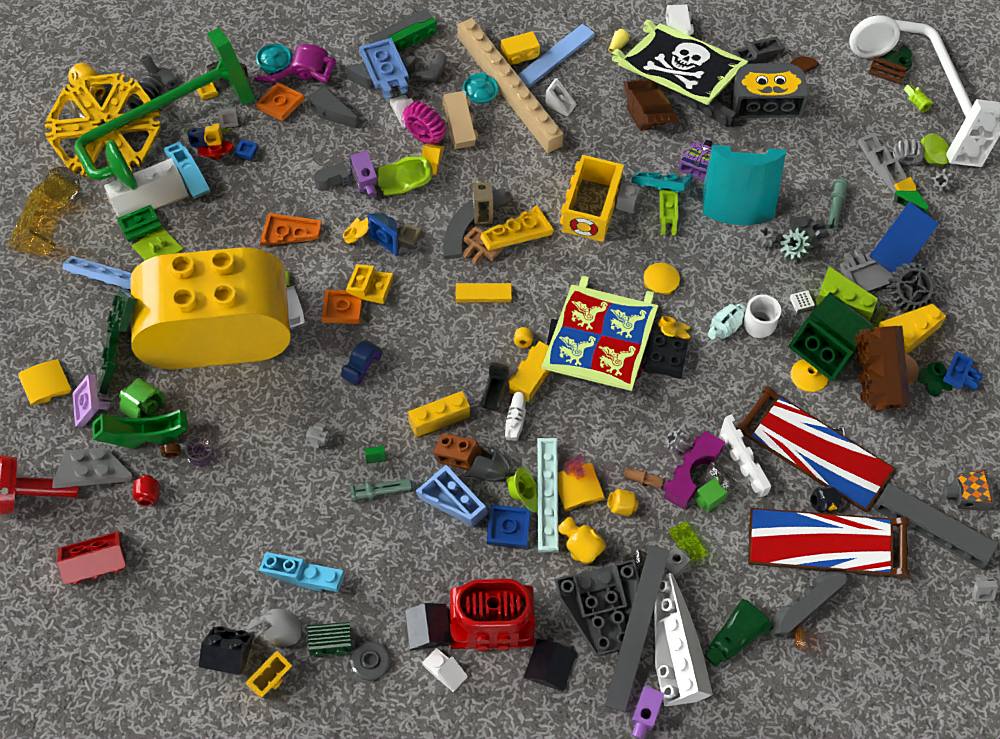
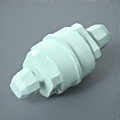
M730 304L720 310L712 319L708 337L713 340L718 337L724 339L734 333L743 322L746 307L743 304H737L736 306Z

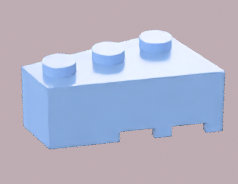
M447 465L416 490L419 499L472 527L488 515L486 506Z

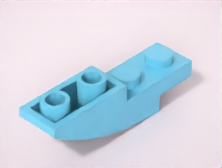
M180 141L163 148L168 159L172 158L185 187L194 199L210 192L198 166Z
M269 552L265 553L259 568L261 573L319 592H322L323 589L339 592L345 576L343 570L305 563L303 559Z

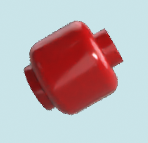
M142 475L141 478L134 481L132 496L137 504L151 506L159 499L160 484L153 476Z

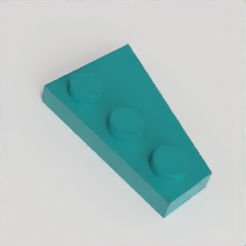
M637 171L632 176V183L637 184L639 187L654 186L658 190L667 188L673 192H682L692 182L693 174H686V177H678L676 173L661 176L657 172Z

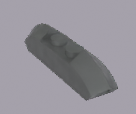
M834 571L815 578L812 581L814 587H809L804 592L805 596L801 600L795 599L789 607L782 606L776 613L772 621L773 628L770 630V635L775 639L781 640L789 637L843 589L846 584V574L843 571Z

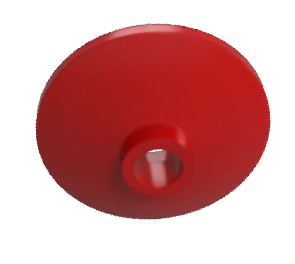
M222 141V145L198 147L197 152L201 156L217 160L222 158V155L230 152L233 149V144L229 141Z

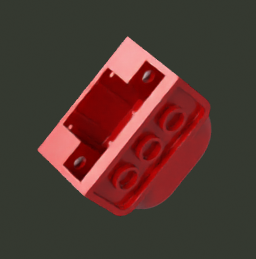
M477 579L467 582L463 586L450 589L451 649L487 651L489 648H497L500 651H506L510 648L535 647L534 588L529 585H522L520 582L512 579Z

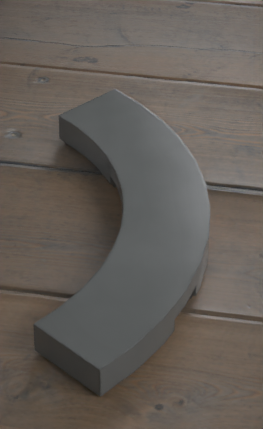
M505 188L492 191L493 210L506 207L508 202ZM473 199L457 211L447 227L443 244L444 259L462 257V243L465 232L474 222ZM480 204L481 210L486 209L485 204Z

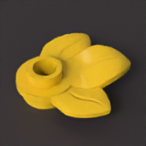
M368 217L362 221L356 218L350 227L345 230L343 238L347 244L356 242L358 238L368 231Z
M662 316L658 321V326L665 335L690 339L691 336L686 332V330L690 329L689 325L676 322L674 318L669 316Z

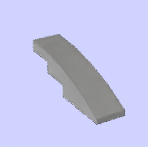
M875 132L860 138L857 142L865 156L895 194L896 189L894 185L907 179L897 158L893 159L886 145L881 146Z

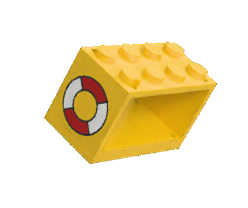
M582 155L581 160L577 161L575 165V175L571 177V187L567 190L565 197L566 203H563L561 208L560 224L562 225V232L604 242L621 187L623 164ZM582 179L610 186L601 217L573 210Z

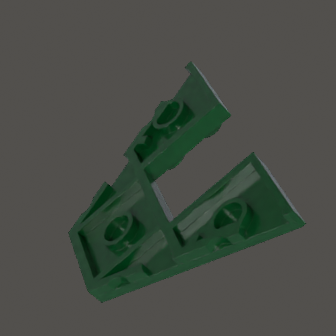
M119 289L118 295H114L112 300L113 309L109 311L107 317L108 336L106 347L103 348L101 356L103 360L99 393L106 395L116 366L117 340L120 331L127 332L137 300L130 292L124 289Z

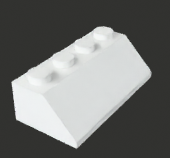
M172 158L133 173L138 183L137 190L128 189L118 180L104 185L107 197L118 218L148 205H151L155 211L189 197Z

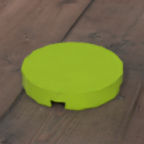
M930 133L921 139L924 148L923 157L928 163H933L936 167H942L949 162L946 155L949 146L941 136Z

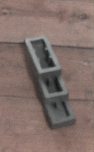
M776 36L749 42L747 47L733 50L732 54L747 60L748 64H757L785 50V47Z

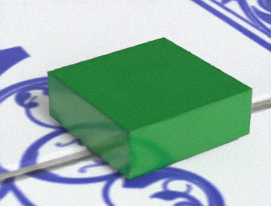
M384 446L365 448L366 464L386 461Z

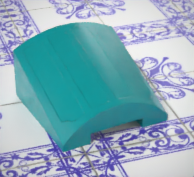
M712 145L702 188L703 215L731 225H756L773 220L776 212L786 149L768 148L766 154L731 152V146Z

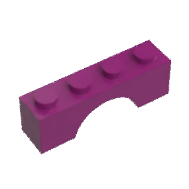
M704 431L701 436L697 435L692 444L694 448L692 451L688 450L683 457L684 463L682 466L678 465L673 473L675 477L672 481L668 480L663 488L665 491L664 499L684 510L694 496L697 487L690 477V471L698 465H714L725 445V441L707 431Z

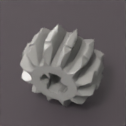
M914 139L900 140L899 143H895L893 157L897 158L899 164H908L909 166L910 164H917V162L922 161L924 154L923 145L920 141H915Z

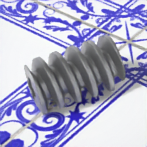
M150 76L144 77L139 83L151 100L155 99V96H158L159 92L163 90L162 84ZM136 94L131 95L127 101V105L131 110L144 104Z

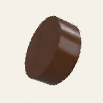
M166 444L161 447V455L165 458L177 457L181 454V446L179 444Z

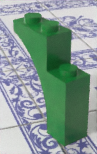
M177 410L166 415L149 418H123L101 414L92 422L93 440L131 449H137L145 441L161 445L169 444L188 429L187 411Z

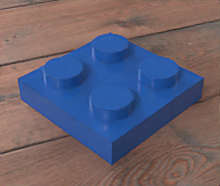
M490 505L486 545L527 549L530 510L520 507Z

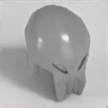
M279 608L271 609L262 616L255 617L247 627L248 631L265 621L269 622L271 627L264 633L265 640L271 642L275 647H289L296 644L301 638L302 626L298 617L286 609Z

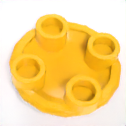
M654 263L644 272V286L655 293L670 295L680 282L679 272L675 267L667 263Z

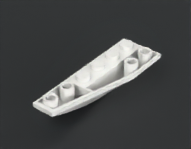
M669 573L662 577L654 606L655 667L661 692L665 693L663 697L664 706L698 702L713 695L703 652L692 618L673 574Z

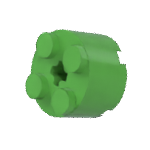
M137 378L128 388H124L120 392V412L129 418L156 417L159 413L156 411L158 406L162 407L164 403V393L145 380Z

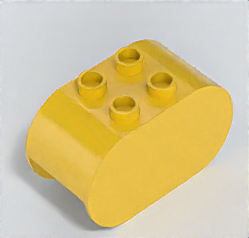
M241 247L166 254L142 262L131 274V294L137 299L131 316L132 350L136 357L147 365L160 369L176 370L264 361L279 355L289 345L291 337L285 267L280 259L269 252Z

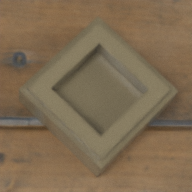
M405 223L398 236V240L415 246L422 233V229Z

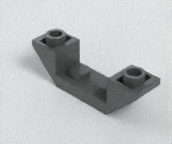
M415 56L401 57L410 76L415 70ZM364 63L347 66V77L349 80L367 90L376 89L369 73L366 74Z

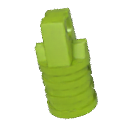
M908 84L904 88L905 92L909 95L908 99L921 113L929 110L933 105V101L919 87L915 88L913 85Z

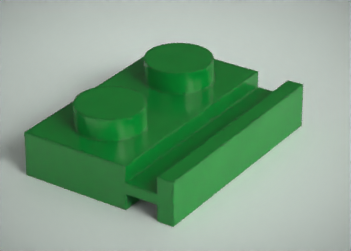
M151 205L117 218L128 243L162 229V225Z

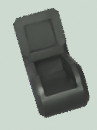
M497 362L490 363L489 377L481 401L482 408L497 412L501 409L509 380V365Z

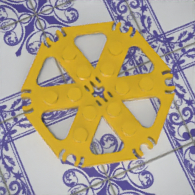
M124 74L79 77L82 84L75 79L76 87L72 88L67 84L69 92L65 88L62 89L45 121L46 129H52V131L45 133V135L70 172L72 169V172L75 174L78 169H82L80 175L90 178L86 174L77 154L75 158H69L60 146L63 139L79 138L84 133L102 125V122L106 123L122 115L121 112L133 94L138 95L144 104L151 101L136 80L134 83V79L130 78L128 82H124L126 79ZM111 84L113 87L101 107L89 92V89L94 85ZM68 101H73L85 115V118L59 120V115ZM157 109L89 143L85 148L93 163H95L104 144L111 139L116 142L131 172V164L135 163L140 167L138 159L144 163L161 130L160 121H154L156 118H161L159 110ZM147 131L149 136L142 150L135 152L121 133Z

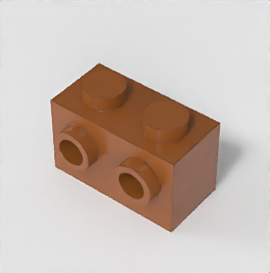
M442 433L433 454L440 464L470 470L478 455L481 456L482 450L478 442L473 438L466 439L455 434L448 435Z

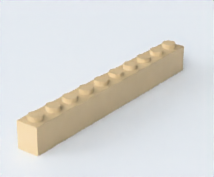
M470 18L459 23L458 39L482 70L486 72V75L491 76L497 81L499 92L544 150L550 153L562 147L563 132L474 19Z

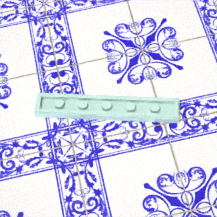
M537 438L538 553L559 552L557 438Z

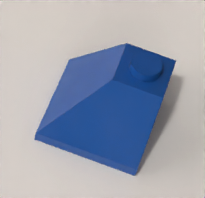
M384 213L369 214L367 216L369 237L397 256L399 252L396 221Z

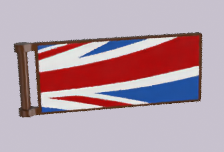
M766 386L762 391V396L742 423L736 426V430L740 429L744 436L824 487L832 486L836 488L843 499L862 511L867 512L895 468L778 395L771 387ZM769 398L773 399L774 402L751 432L748 426Z
M751 508L748 564L909 578L910 570L907 564V527H909V519L904 517L882 518ZM893 526L899 527L898 569H893Z

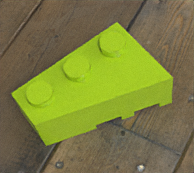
M829 266L815 307L831 292L870 321L878 298Z

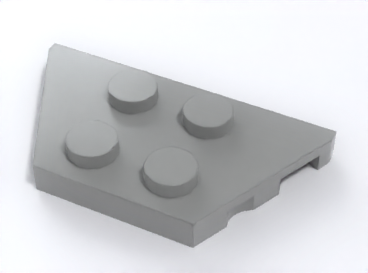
M106 447L66 450L54 477L52 487L61 488L129 482L132 479V474Z

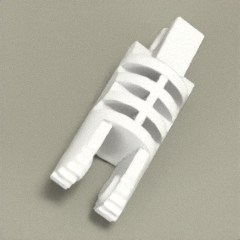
M522 392L514 394L511 406H509L505 429L506 440L518 441L523 428L526 401Z

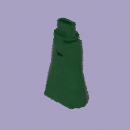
M742 599L724 626L714 637L708 647L709 651L704 657L717 667L721 662L731 659L747 645L773 628V625L748 600Z

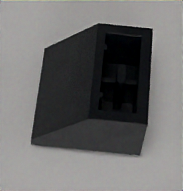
M224 626L213 627L201 643L199 667L241 675L247 663L254 634L244 630H229Z

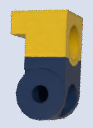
M220 123L208 127L192 128L187 131L191 147L222 145L223 136Z

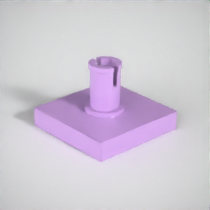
M88 374L72 393L75 427L83 428L98 409L108 410L110 407V402H107L110 401L109 398H102L97 395L96 375Z

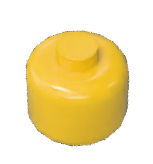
M526 327L517 329L514 335L515 345L519 348L530 347L533 343V332Z

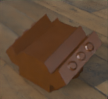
M649 79L623 81L627 95V110L640 131L649 130L658 124L664 125L666 123L679 122L677 113L673 112L670 101L663 90L658 88L657 82Z

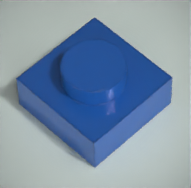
M241 139L235 150V157L252 161L258 150V143Z

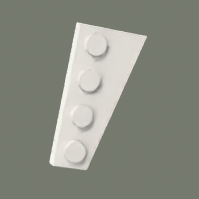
M733 415L726 416L719 438L725 441L732 459L738 462L742 474L748 477L752 489L762 498L768 495L771 485L759 463H754L751 448L745 447L742 439L744 435L741 430H736L732 423L735 421Z

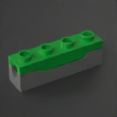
M425 8L369 36V44L392 38L397 51H403L407 47L417 44L421 40L437 33V21Z

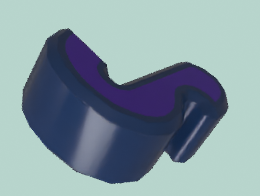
M368 340L360 342L353 349L348 364L343 366L341 377L354 386L360 384L372 360L381 359L382 349Z

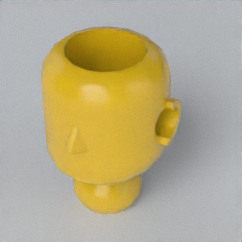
M78 63L70 69L68 79L71 85L76 87L75 79L82 84L79 77L97 76L100 74L91 65ZM94 85L90 87L89 92L95 99H99L104 96L105 87L104 85Z
M571 517L566 518L558 527L559 532L569 538L566 546L571 552V557L577 562L580 561L584 565H590L606 548L605 540L595 531V528L589 525H583L579 528Z

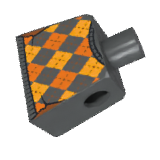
M987 469L958 474L952 481V486H944L943 488L944 497L955 498L957 508L990 511L995 504Z

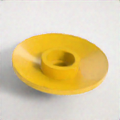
M804 359L797 361L792 367V381L803 391H820L825 388L829 381L827 377Z

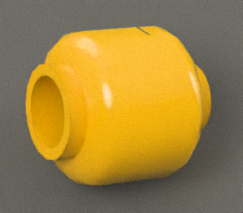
M616 489L614 492H611L607 502V506L613 514L629 517L633 511L636 512L639 505L635 493L623 489Z

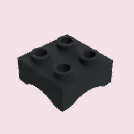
M651 332L644 372L661 373L681 379L689 340Z

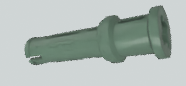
M836 179L833 182L834 191L830 195L832 203L826 224L827 229H830L832 224V230L838 229L842 204L846 201V190L849 188V182L844 179Z
M410 478L376 484L366 482L363 485H349L352 502L364 498L370 500L377 495L411 491Z

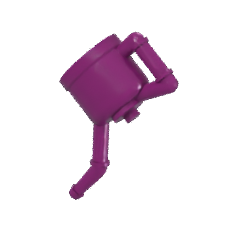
M302 44L296 47L290 67L277 74H273V76L255 75L254 80L258 82H279L282 78L294 73L303 80L315 78L323 83H328L331 79L333 68L336 65V60L333 57H328V52L319 46ZM324 64H327L325 72L321 74Z

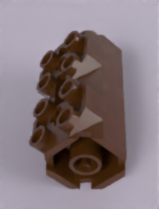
M903 326L876 327L860 330L859 334H855V344L858 346L859 352L857 353V363L864 368L863 372H860L858 375L859 383L862 384L861 402L866 403L870 410L888 409V405L889 409L907 407L910 399Z

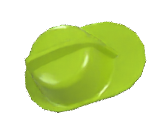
M526 467L518 468L515 475L506 479L509 494L514 500L522 501L528 510L537 513L538 485Z

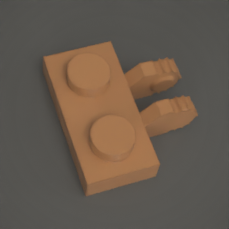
M476 226L464 237V242L469 247L463 253L464 258L467 259L473 254L474 250L478 251L472 259V263L475 265L482 260L483 256L493 261L504 248L488 250L481 240L483 231Z

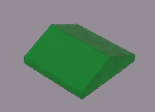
M896 190L894 202L904 207L911 202L928 215L929 206L918 191Z

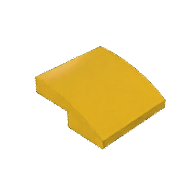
M356 264L346 292L363 300L384 304L394 279L393 273L377 272L374 266Z
M58 359L37 364L18 374L31 406L50 402L51 397L66 395L71 392L70 385Z
M592 463L558 472V492L564 509L567 512L584 504L589 506L605 499Z

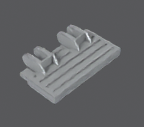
M855 249L853 252L858 265H856L849 252L844 254L845 262L839 264L844 276L867 292L891 284L888 278H893L888 270L869 257L871 252L863 256L860 249ZM914 258L911 262H915V264L917 265V262ZM906 273L902 279L912 276L913 273Z

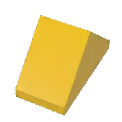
M427 143L423 145L421 157H425L431 163L433 175L436 176L445 146Z

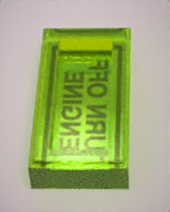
M686 521L669 529L668 533L678 548L684 550L691 559L690 564L707 556L708 553Z

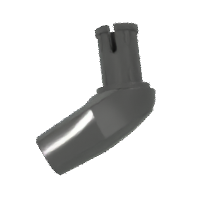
M437 53L429 70L413 71L414 76H420L414 77V82L429 80L432 83L437 82L445 68L448 56Z
M150 55L141 58V62L148 71L147 76L155 78L168 89L177 87L178 81L171 70L157 67Z

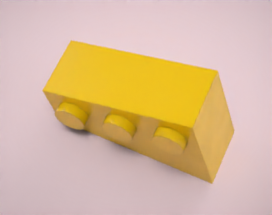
M930 304L882 321L878 327L903 326L905 354L908 355L942 326L946 315L934 304Z

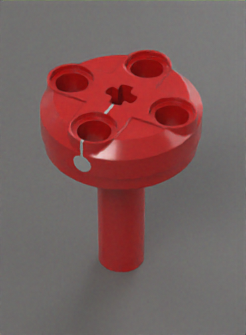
M0 455V515L13 514L15 495L77 498L78 486L53 488L54 478L18 477L17 457Z

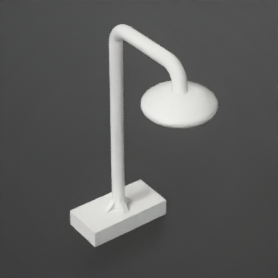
M880 15L861 21L853 29L849 38L851 50L861 58H878L890 52L899 40L900 31L920 33L931 40L966 117L946 153L947 158L951 164L982 167L1000 137V102L976 99L972 106L942 38L934 28L926 24L894 20Z

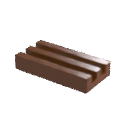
M874 57L868 74L901 85L907 67ZM874 68H875V69L884 71V72H886V73L899 76L900 78L898 79V78H895V77H892V76H889V75H886V74H883V73H880V72H877V71H873V70H874Z

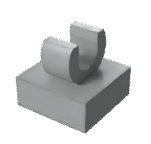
M236 107L218 109L221 128L239 126Z
M978 576L979 582H975L972 592L974 602L994 601L998 589L996 581H988L986 576Z

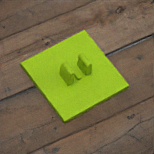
M163 227L132 245V248L145 261L160 255L177 254L183 250Z

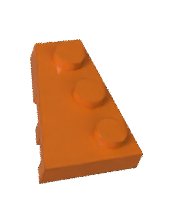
M268 213L260 246L318 240L322 221Z

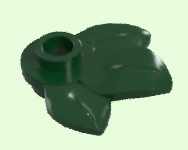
M903 45L899 51L891 50L884 55L885 59L883 60L907 67L906 71L912 66V52L906 45Z
M931 362L927 368H923L919 372L918 382L926 384L928 393L933 397H937L942 389L952 390V385L943 381L946 368L941 362Z

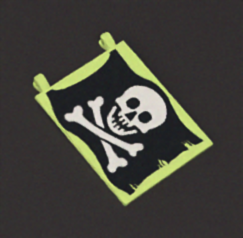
M651 20L644 22V25L647 26L643 28V31L649 34L626 56L621 50L615 49L613 51L615 56L612 57V61L618 62L619 66L706 105H709L736 77L740 67L748 64L747 60L659 23L656 26Z

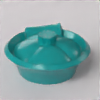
M282 44L265 45L256 55V62L260 66L259 69L270 74L281 72L292 61L291 51Z
M486 72L470 74V77L464 81L462 89L472 102L485 104L496 97L499 86L494 78L486 75Z

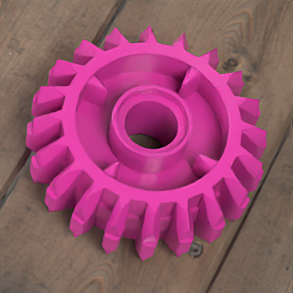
M414 101L403 111L402 118L403 123L406 124L405 128L418 141H422L423 144L431 143L435 145L444 138L447 131L445 128L446 124L443 123L444 120L439 116L440 114L435 109H432L430 105L427 106L425 102Z

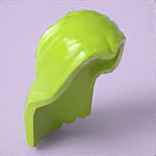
M409 156L395 163L378 166V187H381L384 196L403 194L416 187H421L432 178L433 170L431 163L425 157Z

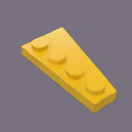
M536 205L532 207L531 211H524L520 213L519 217L515 219L510 218L505 224H498L482 232L481 240L488 250H493L553 235L554 229Z

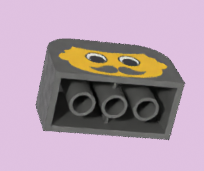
M789 63L743 65L736 73L731 94L732 111L736 112L735 118L802 117L809 96L804 72L798 66Z

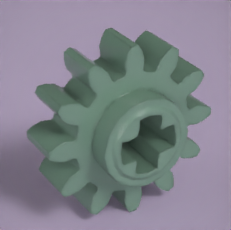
M797 228L794 232L790 229L789 236L783 235L786 240L780 242L784 246L780 251L785 253L784 256L786 258H791L795 262L798 258L804 260V254L810 255L807 250L808 248H813L809 244L813 239L808 236L809 233L805 230L802 231Z

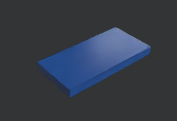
M909 202L869 257L890 273L896 271V267H902L904 263L910 264L939 223Z

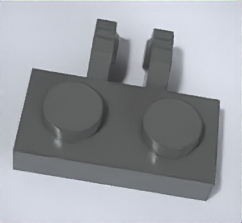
M806 215L792 218L789 221L792 231L795 232L797 228L802 231L805 230L809 233L808 236L813 239L809 242L813 248H808V250L818 248L820 244L817 239L825 238L829 235L827 229H821L825 226L823 220H816L810 223Z

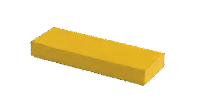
M456 283V303L511 302L512 300L511 283Z

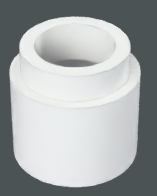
M757 295L750 299L743 318L746 331L756 338H764L771 335L775 331L781 315L780 304L776 299L768 295ZM756 317L763 318L766 321H760Z

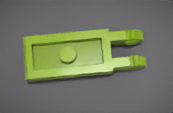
M670 190L659 191L661 235H665L666 223L672 224L671 233L676 236L678 192Z

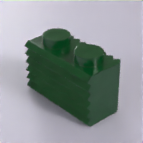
M350 622L307 626L310 656L314 655L316 658H322L326 654L334 653L337 656H344L348 652H352Z

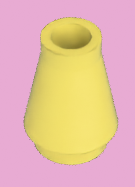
M623 29L615 31L608 51L613 54L615 49L621 50L629 42V33Z

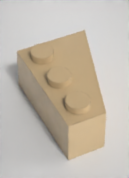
M465 91L444 94L442 101V110L446 112L447 118L445 120L446 124L448 123L449 134L454 149L475 146V142L478 139L477 130L473 129L472 125L474 123L473 113H470L468 108L470 107V100L465 95Z

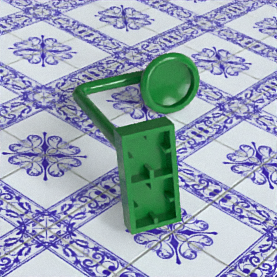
M220 28L206 33L219 60L215 69L84 133L76 140L74 144L75 153L86 174L91 179L104 180L115 175L123 186L131 190H137L138 183L114 140L110 139L106 143L105 153L109 166L102 169L95 167L85 147L89 143L201 87L223 78L228 80L232 91L243 106L256 100L234 49Z

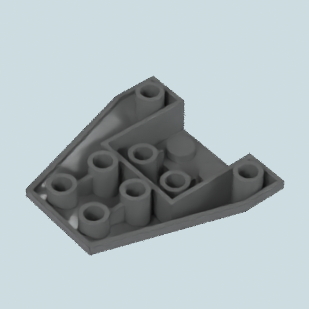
M634 559L583 573L555 578L554 581L559 600L594 656L620 650L639 585V576Z

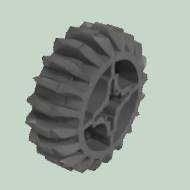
M910 262V264L904 263L902 267H896V271L891 272L893 278H888L891 285L886 287L891 289V292L887 295H893L891 302L897 301V308L902 306V311L909 310L910 312L933 302L931 297L937 295L933 290L938 287L933 286V283L937 281V279H931L934 273H927L929 267L922 268L921 263L916 265L915 262ZM906 273H913L912 276L909 277L908 281H902V278ZM916 294H923L917 302H911Z

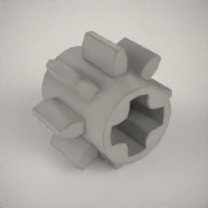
M947 168L943 169L942 173L940 170L935 171L937 176L931 177L935 181L933 187L939 186L940 191L944 189V186L950 189V183L955 182L952 179L954 173H948ZM944 176L946 182L943 183V180H940V177Z
M767 225L758 226L757 231L753 234V238L756 239L755 245L758 244L762 248L771 247L772 243L776 240V235H773L774 229Z
M317 422L316 425H310L308 428L306 439L309 440L310 446L319 448V446L327 444L330 431H327L326 425Z
M678 429L677 432L671 431L666 438V447L675 454H678L679 451L685 452L690 446V436L681 429Z

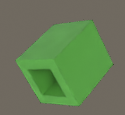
M715 477L697 490L695 501L700 508H704L708 513L726 500L728 491Z

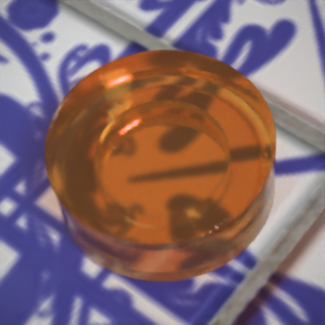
M804 628L795 629V648L805 649Z

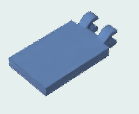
M392 38L359 47V52L376 89H382L385 99L392 97L390 87L398 85L401 94L408 93L406 81L409 80V75Z

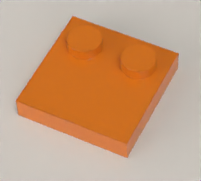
M277 82L255 105L260 111L284 121L305 98L303 94Z
M325 289L321 317L322 323L360 324L363 299L347 293L346 290Z

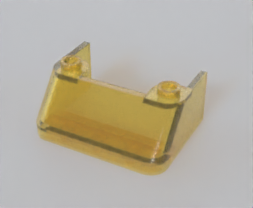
M56 172L34 187L26 200L7 247L15 251L40 256L48 254L56 246V243L52 242L49 236L58 215L63 209H68L71 204L70 197L79 191L80 187Z

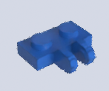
M956 351L943 381L958 389H961L964 384L966 387L975 390L979 387L978 381L982 380L983 374L971 367L973 359Z

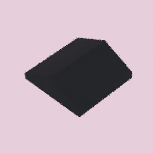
M424 603L405 610L410 651L452 644L446 604Z
M537 639L523 678L564 692L577 653L558 642Z

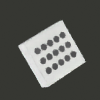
M808 290L790 295V300L796 313L814 309L815 304Z

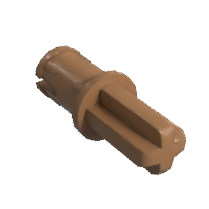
M627 466L623 477L624 479L636 481L640 485L647 484L659 489L662 488L664 482L663 478L646 473L647 470L641 471Z

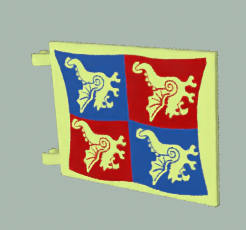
M582 276L579 286L571 285L542 364V369L632 391L658 309V305L652 304L654 292L647 291L643 302L587 288L589 277Z

